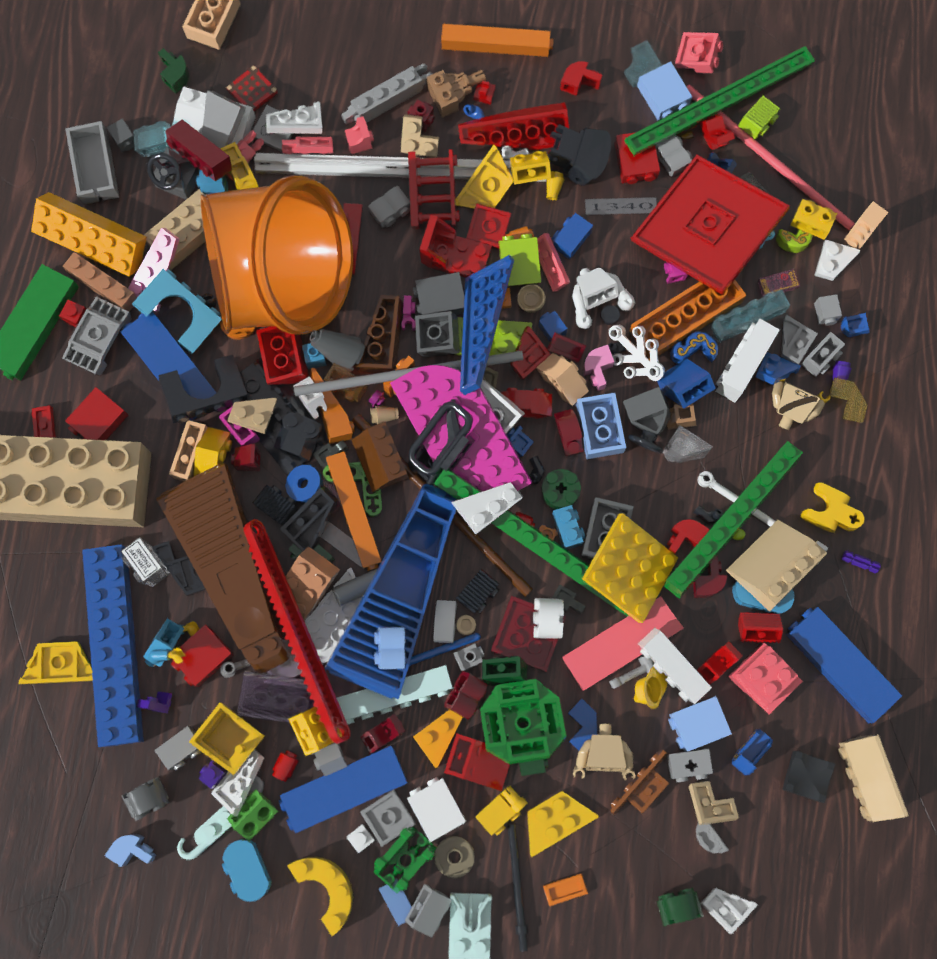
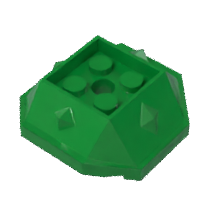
M537 679L496 685L492 694L480 709L486 751L508 764L550 758L566 739L560 699ZM521 722H526L528 726L526 728H520L518 724Z

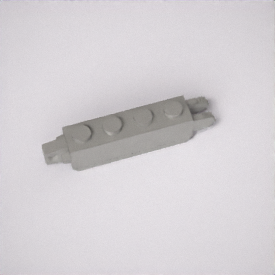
M424 63L416 68L411 66L350 101L351 105L348 107V110L342 113V118L346 125L353 121L357 122L356 118L364 117L367 123L418 94L423 89V85L427 83V76L432 75L430 72L421 77L419 76L426 72L427 65Z

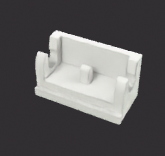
M308 377L294 386L313 384L314 382ZM322 392L298 396L313 419L319 417L316 411L318 406H322L324 411L327 410V405L323 399L325 397Z

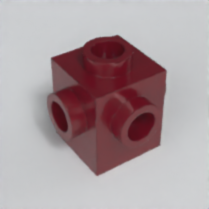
M417 100L414 105L410 106L407 113L408 115L422 117L421 130L426 132L429 125H432L435 119L433 107L425 101Z

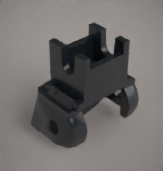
M559 124L555 129L556 132L552 131L550 137L554 138L555 142L553 148L548 152L549 155H547L549 161L554 165L562 167V172L566 173L565 177H568L572 182L585 186L590 180H595L599 177L606 167L611 151L610 134L605 130L587 127L578 133Z

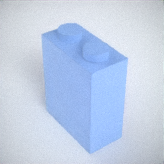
M671 62L639 77L637 87L658 121L690 105L692 96Z
M716 696L669 714L670 719L668 721L672 730H676L678 735L676 738L677 744L684 752L691 751L732 734Z

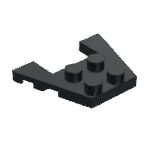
M169 541L152 546L154 552L161 559L186 596L206 590L188 556L175 559Z

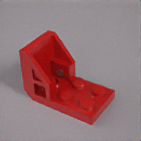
M430 215L420 246L421 263L429 268L451 274L459 272L460 276L466 278L486 267L492 246L458 237L454 228L439 217Z

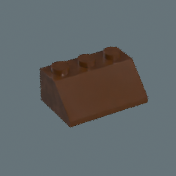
M386 422L366 429L351 440L373 493L408 479L407 472Z

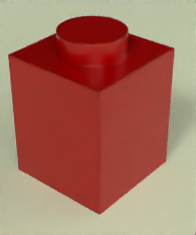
M67 300L59 316L65 323L77 327L86 308Z

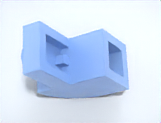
M130 834L115 840L105 856L123 867L128 864L133 854L147 864L153 862L156 854L152 852L153 848L143 843L141 845L144 836Z

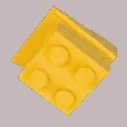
M220 702L190 739L189 743L235 775L265 736L228 706Z

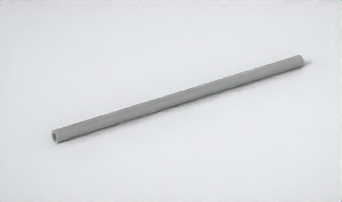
M522 351L491 355L488 357L486 366L523 360ZM461 360L434 364L461 370ZM419 367L294 386L295 396L394 381Z

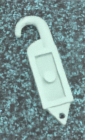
M223 806L200 826L194 835L198 846L188 853L183 850L182 845L185 838H182L177 846L179 855L186 860L198 857L232 827L227 820L231 813Z

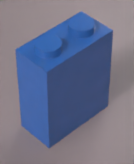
M685 359L666 371L663 378L657 381L664 395L682 408H686L716 389L710 373L689 359Z

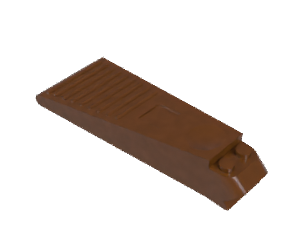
M217 464L161 493V496L156 499L234 642L238 649L242 650L246 660L258 674L265 673L285 663L290 658L293 648L288 647L289 640L285 639L286 633L282 632L283 625H279L280 618L276 617L277 610H273L274 603H270L271 596L266 594L268 589L263 587L265 581H261L262 574H258L259 567L254 565L256 560L251 558L253 553L248 551L250 545L244 533V526L247 524L227 464Z

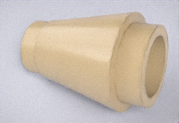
M375 406V408L370 409L372 423L380 424L399 419L398 408Z

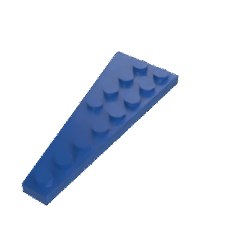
M510 255L465 278L460 392L464 395L481 387L514 259Z

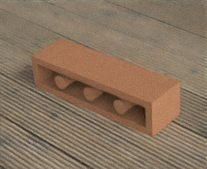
M75 252L62 266L69 275L110 303L129 312L133 308L132 303L137 299L134 292Z

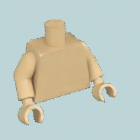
M600 724L599 735H592L591 739L584 742L578 752L576 766L573 769V776L575 777L577 771H581L582 779L585 777V767L586 771L622 772L625 780L627 773H631L632 779H635L636 776L632 769L633 753L626 742L621 740V736L611 735L610 724Z

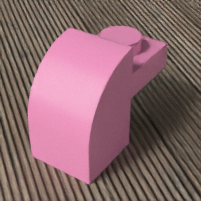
M608 345L592 350L586 357L583 367L584 376L591 374L592 386H596L597 391L603 390L606 387L602 370L611 368L614 364Z

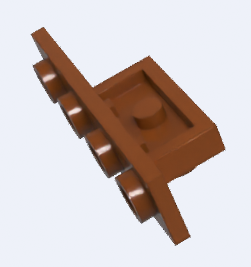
M664 750L661 753H655L650 760L652 762L648 768L643 767L637 774L639 777L635 783L630 782L626 786L623 797L621 799L617 797L612 802L610 812L613 815L627 801L643 814L669 785L655 771L656 767L667 756Z

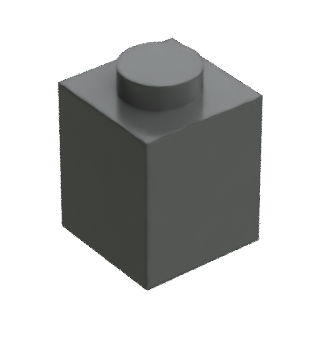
M123 119L107 127L121 152L128 151L138 144Z

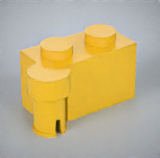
M510 785L475 817L491 836L494 833L499 835L506 828L504 824L509 819L513 822L521 814L519 811L528 802L523 797H520Z

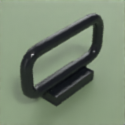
M453 401L446 402L440 406L410 447L408 457L411 464L427 476H433L441 469L453 471L475 441L470 435H467L473 424L470 413ZM453 409L464 418L465 424L432 468H428L417 459L416 453L446 411Z

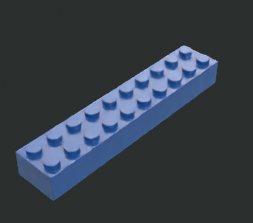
M123 545L82 550L98 747L144 742L141 708L137 707L140 691L129 563L122 552L126 549Z

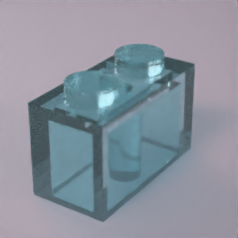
M159 121L156 124L142 126L139 129L133 130L135 151L143 157L164 152L168 146L165 130L170 128L171 125L166 121Z

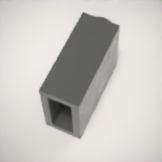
M459 272L415 280L416 287H413L414 298L419 300V304L416 305L418 315L452 311L455 315L464 314V293Z

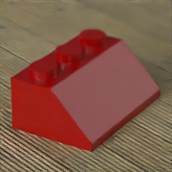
M276 326L256 330L266 383L268 385L294 384L309 377L300 334H290Z

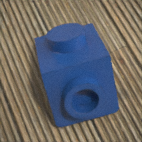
M518 426L516 428L512 427L506 435L517 455L522 457L534 441L521 431L523 429L521 426Z

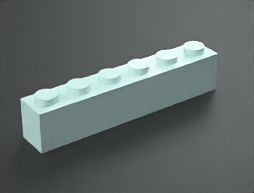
M445 665L405 677L399 699L394 697L391 699L365 689L338 697L337 700L347 724H352L355 718L362 717V720L374 717L373 713L381 711V714L392 712V707L400 705L401 709L411 706L412 701L419 700V703L429 701L432 695L438 694V697L450 694L449 690L453 688Z

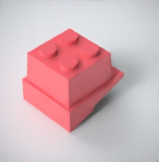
M766 643L760 644L728 675L742 691L748 694L768 714L778 707L803 682L791 667Z

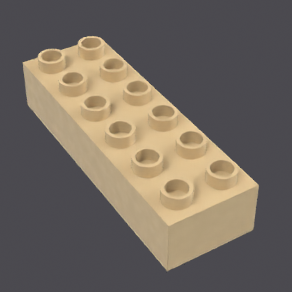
M0 435V520L144 527L152 453L141 442Z

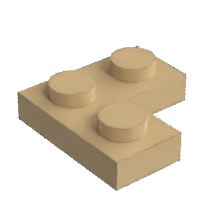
M404 115L401 153L415 151L417 155L437 157L439 137L421 135L422 117Z
M710 781L689 785L699 825L734 821L739 818L733 798L715 801Z

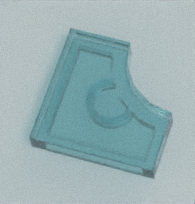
M647 40L631 48L633 62L625 70L624 74L632 87H635L640 76L663 66Z

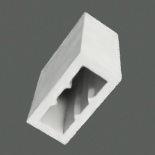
M438 777L428 781V787L423 790L418 787L409 792L411 796L407 798L430 842L466 822L444 779L439 780Z

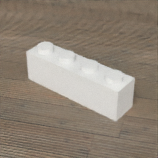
M657 628L651 630L638 643L642 648L640 650L641 654L647 660L650 658L653 660V667L660 674L664 673L667 676L665 680L673 688L677 687L680 690L678 694L685 702L689 700L696 704L712 688Z

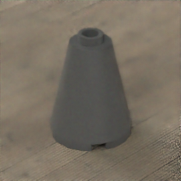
M319 329L310 335L311 345L343 372L349 373L354 370L352 366L355 363L359 364L363 356L365 347L361 343L363 340L359 337L325 329Z

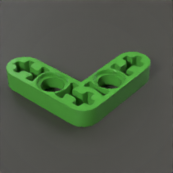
M348 463L350 468L356 470V474L353 476L354 481H362L365 513L369 517H377L382 510L381 491H376L374 494L367 493L366 487L369 485V482H365L367 477L361 463ZM327 465L323 470V478L328 483H334L333 479L326 475L329 473ZM378 497V499H374V505L378 509L373 513L368 507L371 506V499Z

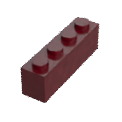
M183 119L165 130L168 146L178 151L182 158L188 159L195 168L198 167L206 177H210L216 182L233 170L230 156Z

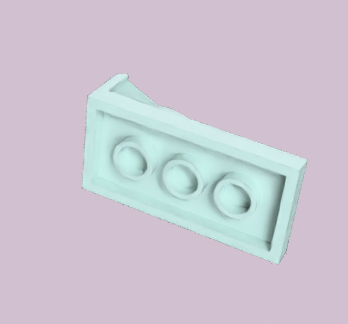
M451 893L449 959H490L491 894Z

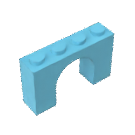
M162 269L132 305L147 317L159 302L167 297L184 299L192 309L193 320L190 327L178 339L177 343L192 354L222 318L219 317L220 313L215 308H209L205 305L206 301L201 296L192 294L190 292L191 288L186 283H179L175 279L177 276L172 271Z

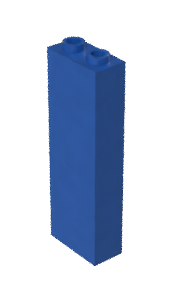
M153 311L147 317L141 313L137 320L126 324L123 330L120 331L158 381V375L177 370L184 390L191 397L207 399L216 394V391ZM197 417L190 418L189 420H190V421H193V420L196 419Z
M819 607L813 610L811 608L807 609L802 614L804 618L799 623L795 621L788 627L790 631L786 636L868 723H875L902 695Z
M389 746L351 763L339 771L327 776L324 775L280 795L281 800H279L282 811L287 812L289 819L286 821L289 829L298 833L403 786L408 781L393 746Z

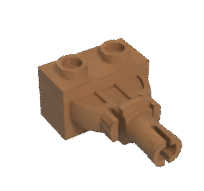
M441 70L427 76V88L441 116L444 117L458 111V104L465 98V95L472 92L471 87L486 81V77L482 70L469 76L463 72L460 74H445Z

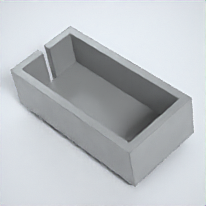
M102 121L65 128L76 192L83 205L99 202V198L103 200L118 198L119 192L108 131Z

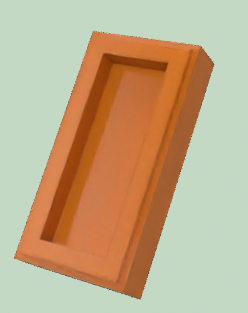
M582 873L543 885L549 906L588 894Z

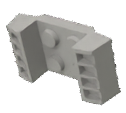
M96 296L90 307L86 309L71 336L62 359L101 376L107 366L104 358L120 329H123L132 319L130 312Z

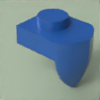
M866 313L850 317L845 316L841 323V331L847 337L870 333Z

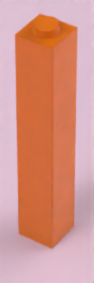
M443 24L441 45L444 50L548 57L549 50L553 49V39L550 38V31Z
M345 452L326 457V462L362 568L367 567L368 571L378 568V563L382 561Z

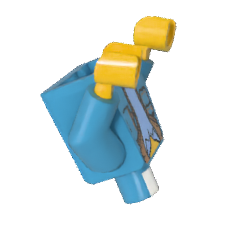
M167 618L144 654L145 663L150 667L155 665L161 666L165 660H170L171 658L177 664L183 661L181 657L186 655L179 647L173 648L180 635L185 634V631H188L189 635L193 636L199 630L197 623L191 621L184 626L183 624L178 625Z

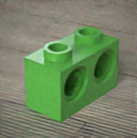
M255 789L245 799L238 816L235 817L231 814L227 820L234 830L250 841L273 818L278 810L268 798Z

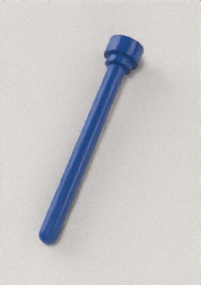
M474 633L455 640L453 643H447L412 656L409 666L478 641L481 635Z

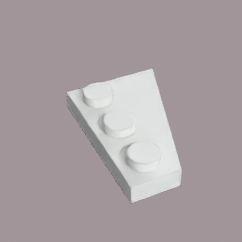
M320 101L315 102L313 106L305 107V105L298 106V109L293 111L286 109L266 114L267 133H322Z
M510 482L454 501L452 504L473 532L477 534L521 500L522 496Z
M254 749L235 775L228 771L211 793L235 817L238 816L264 759L256 749Z

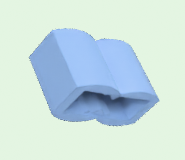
M378 627V632L374 634L375 644H378V652H375L374 656L375 665H378L379 669H404V627Z

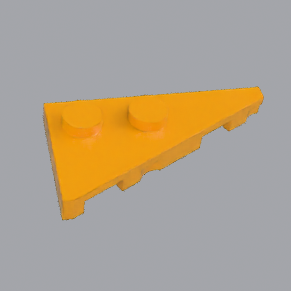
M448 710L413 737L435 768L439 766L463 718L451 710Z

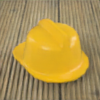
M652 667L646 677L636 682L634 701L646 704L651 709H656L667 688V681L665 680L667 676L664 673L660 674Z

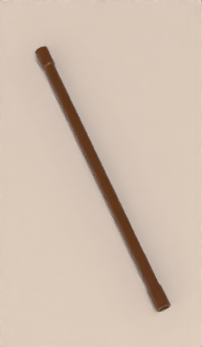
M357 414L352 419V422L361 432L372 427L361 414ZM400 456L408 478L421 489L423 485L427 484L426 481L419 474L413 473L408 463ZM455 512L452 522L513 583V586L526 597L533 588L478 534H475L470 526Z

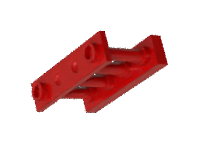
M453 149L449 150V157L420 159L415 151L408 152L412 229H420V224L429 221L430 215L437 216L443 221L452 220V226L457 227L456 222H460L459 211H456L454 166H458L457 155H454ZM449 165L450 176L421 177V175H418V168H421V166ZM450 183L451 194L425 196L419 194L418 187L424 184ZM451 202V213L423 214L419 212V205H422V203Z

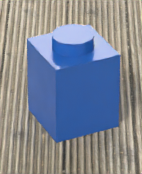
M556 311L552 313L547 312L540 317L538 327L549 342H551L555 332L563 336L566 335L568 328Z

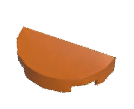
M219 322L225 335L236 340L248 338L256 329V327L229 329L226 331L223 322Z

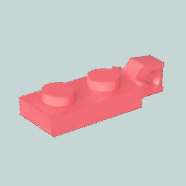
M296 137L295 140H282V153H333V141L331 137Z

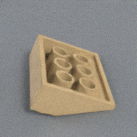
M777 520L726 571L770 612L824 558L827 552L813 539Z
M879 735L859 736L839 743V754L843 760L845 759L847 764L846 773L849 779H852L855 786L853 787L855 797L860 800L862 806L860 811L863 818L870 822L907 817V810Z

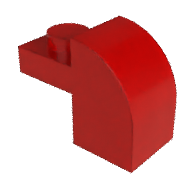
M575 62L566 69L561 80L560 90L577 96L581 84L599 90L602 74L596 70H588V62Z
M715 114L700 122L702 134L712 150L729 144L730 140L735 139L733 131L726 130L722 115Z
M695 520L678 522L671 529V532L677 536L672 535L666 544L669 546L668 550L675 554L683 541L696 547L707 534L709 528Z
M728 641L716 650L696 671L711 685L729 667L740 660L743 655Z

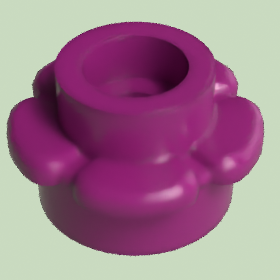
M377 390L369 400L372 407L376 405L381 406L386 399L384 392Z

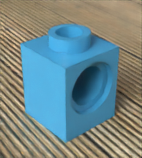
M311 343L302 345L308 369L327 366L325 357Z

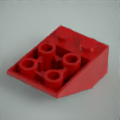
M456 733L444 773L502 791L510 764L486 751L484 742Z

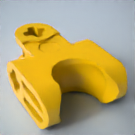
M816 483L814 493L825 501V511L817 512L813 509H806L801 513L803 520L831 533H835L837 526L850 532L856 530L864 523L862 512L848 506L850 497L824 483ZM851 517L854 518V519H853V522H855L854 524L851 523V519H850Z

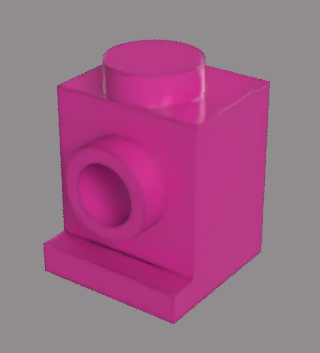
M668 262L664 263L665 273L669 274L666 280L667 284L685 281L688 274Z

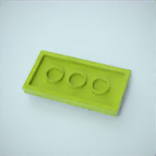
M458 317L460 353L455 355L462 356L463 318ZM498 320L489 356L515 352L525 327L530 326L532 329V323Z

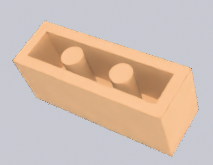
M873 201L845 237L847 243L851 247L860 250L888 212Z
M190 420L186 422L169 473L174 479L186 481L194 477L195 449L208 429L206 425Z

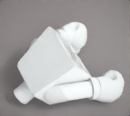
M584 268L580 271V276L576 278L577 284L574 286L572 298L576 308V324L580 328L587 329L592 325V319L586 310L616 297L619 299L617 305L623 311H629L635 305L634 297L623 287L618 276L605 272L601 268H596L592 271Z

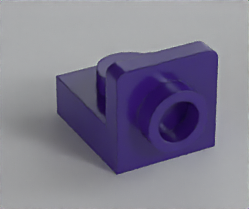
M158 692L156 698L147 697V700L139 699L137 707L168 713L172 694Z

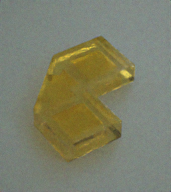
M834 377L829 396L848 400L843 419L863 423L867 403L853 381Z

